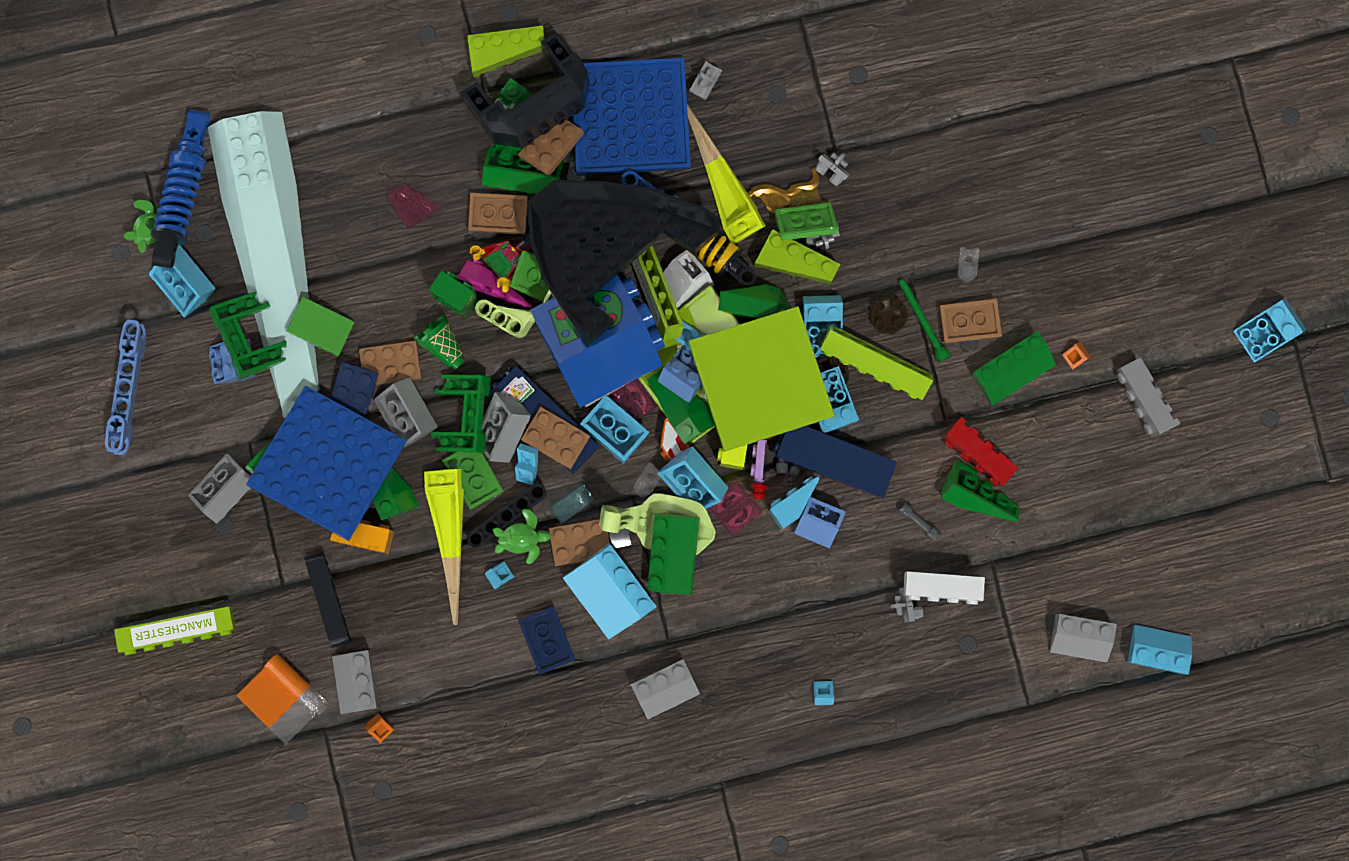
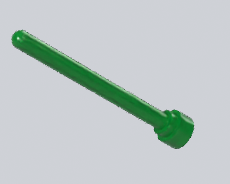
M901 279L899 285L936 350L934 352L937 362L946 360L952 356L951 353L944 346L942 347L906 280Z

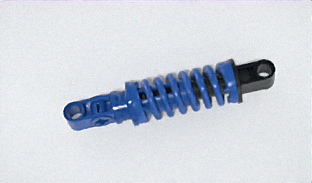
M189 110L183 139L177 146L178 151L170 154V170L166 174L165 188L162 191V198L159 202L160 207L157 210L158 216L155 219L156 226L150 233L157 240L152 254L153 266L172 269L175 263L177 247L187 243L188 231L185 228L190 226V221L187 218H191L193 215L190 209L195 207V203L192 200L197 198L195 191L200 187L196 181L202 179L201 171L206 166V161L202 158L205 151L202 146L207 127L209 126V112Z

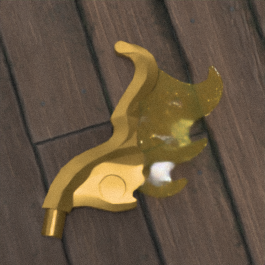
M814 168L811 170L813 175L811 181L791 185L788 190L764 184L753 187L747 192L751 199L753 197L760 198L766 209L773 214L775 209L832 202V200L828 202L822 201L819 197L817 186L820 178Z

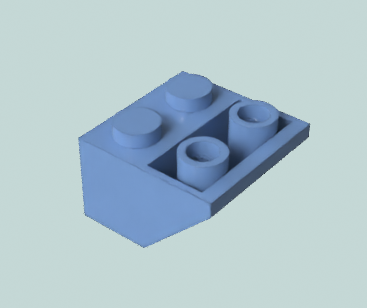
M246 339L248 346L251 350L250 339ZM224 342L209 347L214 384L243 381L255 377V375L238 380L231 364L232 359Z
M683 345L663 368L658 382L689 403L701 389L702 383L692 353Z
M810 497L794 534L830 549L846 512Z

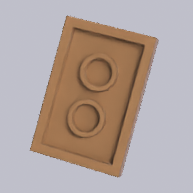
M566 120L563 124L553 127L547 134L536 138L530 145H525L519 152V157L550 176L584 135V132Z
M470 193L468 231L526 235L528 196Z
M997 299L939 306L944 344L1002 337Z
M416 341L359 349L361 367L379 373L376 386L396 383L409 377L411 380L422 379Z
M540 407L521 441L537 448L538 451L571 470L591 436Z
M599 520L549 528L555 567L584 562L605 545L610 544L608 532L601 530Z

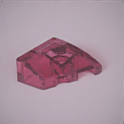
M405 184L389 192L387 200L407 229L415 226L440 208L437 203H431L424 198L425 196L415 193L412 188Z

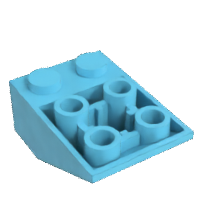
M841 295L803 296V322L815 358L826 356L820 350V343L830 325L843 330V302Z
M1284 298L1233 332L1255 363L1307 329L1287 299Z
M839 366L822 372L821 376L835 417L817 422L820 432L827 434L857 423L859 418Z
M813 476L809 477L802 483L803 487L799 490L797 487L793 488L786 494L787 498L783 501L779 498L770 505L771 509L768 512L781 530L800 517L820 479L818 476L815 479Z

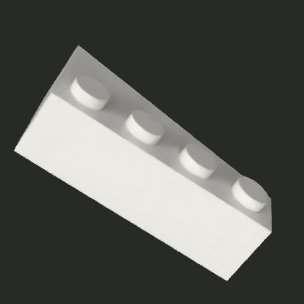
M905 572L903 596H908V600H920V597H927V601L939 602V599H947L948 603H959V600L966 601V604L978 605L979 601L984 600L985 577Z

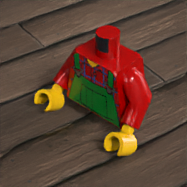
M524 240L516 247L509 241L481 248L477 245L472 246L470 253H476L473 255L474 260H479L481 255L484 256L485 262L499 277L497 287L502 286V291L507 292L522 251H528L531 247Z

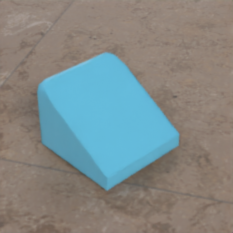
M505 561L485 573L494 589L499 588L514 578Z
M833 681L813 682L814 705H833Z

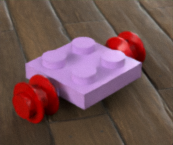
M772 437L753 444L752 457L756 458L755 464L752 463L751 477H754V481L758 483L750 485L754 490L749 495L753 496L755 500H764L765 497L769 496L765 494V489L769 488V486L762 479L765 442Z

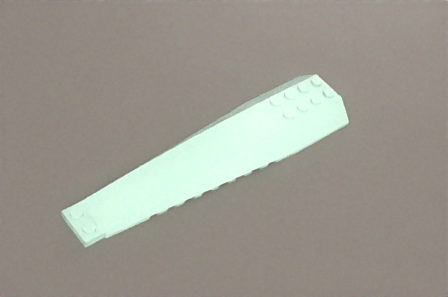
M259 111L225 118L207 128L221 199L248 294L256 292L257 295L254 298L263 305L267 301L270 304V308L254 314L263 346L267 347L284 340L287 342L286 348L281 350V358L285 357V362L270 368L276 392L280 399L283 418H286L305 386L318 393L320 388L314 345L286 332L301 297L309 300L310 298L307 285L297 184L283 113Z

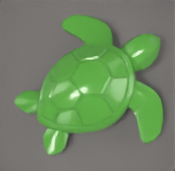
M137 200L133 206L143 210L146 214L138 217L134 224L133 232H126L124 238L129 241L134 240L135 244L138 245L139 251L143 253L146 251L147 245L157 242L150 233L156 226L155 219L158 215L155 213L151 202Z
M523 509L522 513L526 519V524L516 523L504 531L498 527L493 529L495 536L499 537V544L495 547V553H501L505 549L512 553L528 552L526 563L531 564L540 553V549L536 545L537 542L548 541L551 538V534L544 530L536 532V515L529 509Z

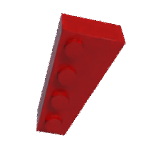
M960 417L943 436L944 444L951 450L955 448L964 461L972 462L975 465L973 468L980 474L985 473L990 477L988 480L994 486H1004L1017 471L1018 467L1000 451L995 452V447L984 438L981 440L979 432L973 427L964 425L966 420Z

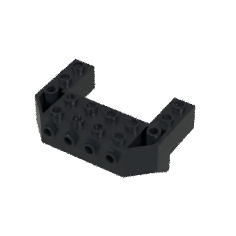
M557 32L541 41L543 54L558 72L560 78L507 111L499 100L492 103L477 82L461 91L464 104L494 144L518 148L530 145L536 138L547 134L553 127L563 124L569 117L579 114L585 108L590 86L588 71L577 52L572 53Z

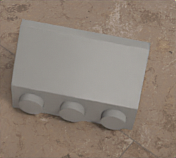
M410 377L392 384L373 399L390 431L407 441L404 448L425 437L438 427Z
M499 392L494 393L482 421V434H486L484 454L489 461L509 463L531 415L523 404Z
M226 453L188 494V497L206 516L217 524L239 502L240 498L251 489L246 486L251 475Z
M1056 614L1050 653L1107 663L1114 644L1117 624Z
M371 650L333 656L340 714L379 708Z
M684 659L631 684L647 719L700 694Z

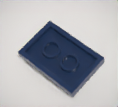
M344 361L341 362L331 400L366 418L379 373Z
M555 606L518 620L539 675L575 661Z

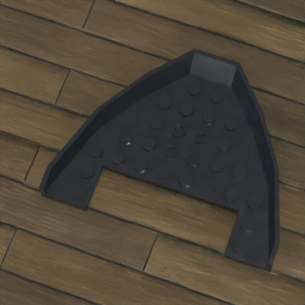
M553 180L527 202L530 239L542 279L586 348L614 324L613 318L588 299L664 235L695 255L720 233V218L708 209L645 187L604 181Z

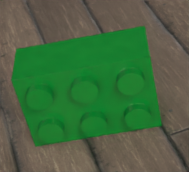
M441 271L429 288L431 295L435 300L466 319L478 302L475 290L466 282L462 284L458 282L457 276L447 271L445 273Z

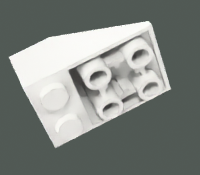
M687 250L674 258L663 272L678 310L708 286L714 285L706 269Z

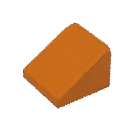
M1078 342L1062 354L1072 369H1075L1091 357L1081 342Z
M379 713L365 725L367 732L379 743L394 731L391 725Z

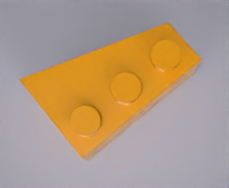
M361 520L350 541L334 533L331 534L330 540L389 554L394 531L390 530V526L379 524L378 527L371 526L372 522Z

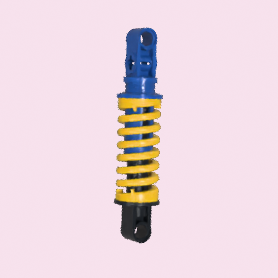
M627 171L622 175V183L628 185L626 184L627 177L635 176L636 182L632 186L651 188L658 191L634 171ZM722 236L718 241L714 237L698 251V259L702 261L707 259L706 266L708 267L715 266L714 272L719 278L728 272L743 286L751 287L756 283V273L739 259L743 249L737 247L733 242L724 247L725 236ZM749 272L753 275V280L746 283L742 277L745 273Z

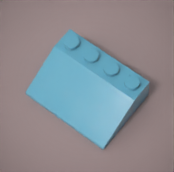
M609 543L563 577L564 581L608 639L623 631L657 607Z

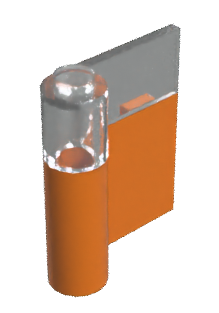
M278 653L236 695L285 745L316 714L320 716L327 709L325 706L327 701Z

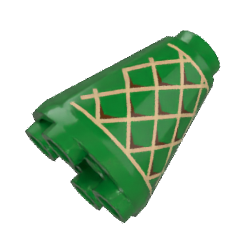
M444 315L429 323L424 331H421L414 337L421 347L448 367H452L453 370L465 362L462 350Z

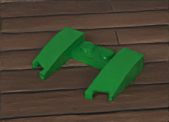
M256 292L211 306L209 309V314L215 328H218L230 354L231 364L238 380L265 371L286 360L285 357L281 358V350L287 346L286 340L251 352L240 328L239 320L270 308V304L267 301L262 305L254 298L257 295Z
M442 375V378L447 381L443 389L436 388L434 394L464 396L461 432H431V437H438L441 447L436 448V451L484 454L486 434H482L484 397L489 396L490 377L484 375Z

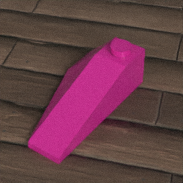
M474 259L472 262L467 260L458 276L461 284L466 282L474 290L526 310L533 309L532 305L512 288L509 287L507 292L502 291V286L498 288L497 280L499 278L484 267V263Z

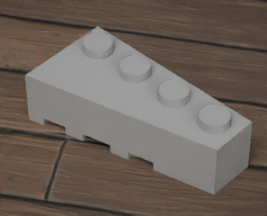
M1141 358L1117 370V378L1121 384L1125 385L1127 389L1126 395L1130 401L1134 402L1136 406L1135 412L1139 418L1143 419L1145 423L1143 427L1148 435H1151L1153 438L1181 424L1178 418H1172L1170 405L1162 401V392L1157 385L1153 386L1151 383L1154 381L1153 377Z

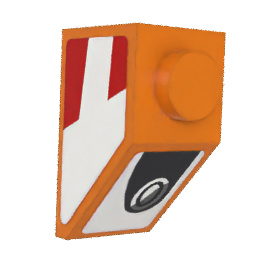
M668 418L664 420L660 445L662 450L660 454L666 462L668 460L671 461L678 453L690 448L688 444L683 443Z

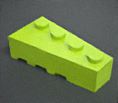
M543 26L467 35L474 78L485 72L496 70V68L514 63V61L521 58L524 59L542 52L541 41L545 40Z
M772 229L754 267L769 269L770 271L781 272L830 285L840 264L792 239L781 240L780 233Z

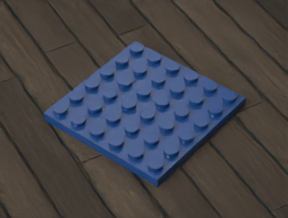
M684 58L583 63L588 71L590 86L585 108L579 114L574 115V125L584 132V135L575 144L577 175L691 169Z
M305 386L246 483V486L341 538L350 541L407 441Z

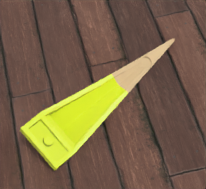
M687 104L688 119L710 180L723 229L730 242L737 244L764 228L765 224L757 211L758 208Z
M461 469L424 472L425 493L441 552L452 621L454 625H457L464 497Z

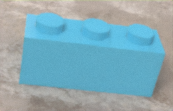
M181 246L177 247L175 263L172 269L154 266L149 272L150 277L183 317L188 316L204 303L216 289Z
M608 396L603 397L580 423V427L623 464L649 434V431Z
M693 446L678 453L658 472V475L678 497L694 500L705 509L720 503L729 488Z
M1134 625L1127 663L1189 675L1192 659L1191 636Z

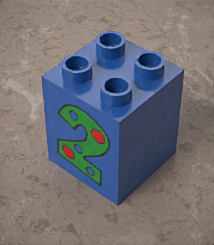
M617 275L588 299L613 318L614 324L587 348L554 298L530 310L552 357L579 407L663 366L657 351L665 347V344L658 330L653 326L656 323L646 303L642 304L640 300L633 303V301L641 297L631 277L621 281Z

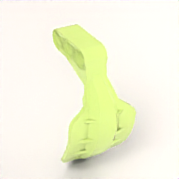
M550 290L546 294L543 303L554 298ZM480 300L475 306V311L479 316L517 338L526 336L535 322L530 310L501 307L488 300ZM489 305V311L484 314V307ZM505 315V320L499 323V317ZM517 324H520V330L518 332H514V327Z
M653 493L638 506L622 509L602 505L599 520L601 530L619 533L620 529L626 528L637 533L642 545L647 549L652 547L654 517L656 513L667 512L700 518L696 555L715 539L716 534L706 509L700 503L691 499Z

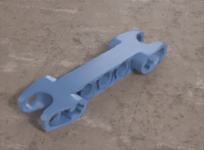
M127 320L124 323L119 343L120 358L111 417L107 422L105 437L107 451L115 455H126L129 451L133 434V412L141 359L145 354L147 338L145 326L136 320ZM130 324H133V325L129 328V331L127 332V327H128ZM137 328L136 334L133 335V330ZM132 364V372L126 374V366ZM129 383L130 389L124 393L122 387L124 384ZM126 402L127 409L121 412L119 406L121 403ZM120 441L118 448H116V442Z

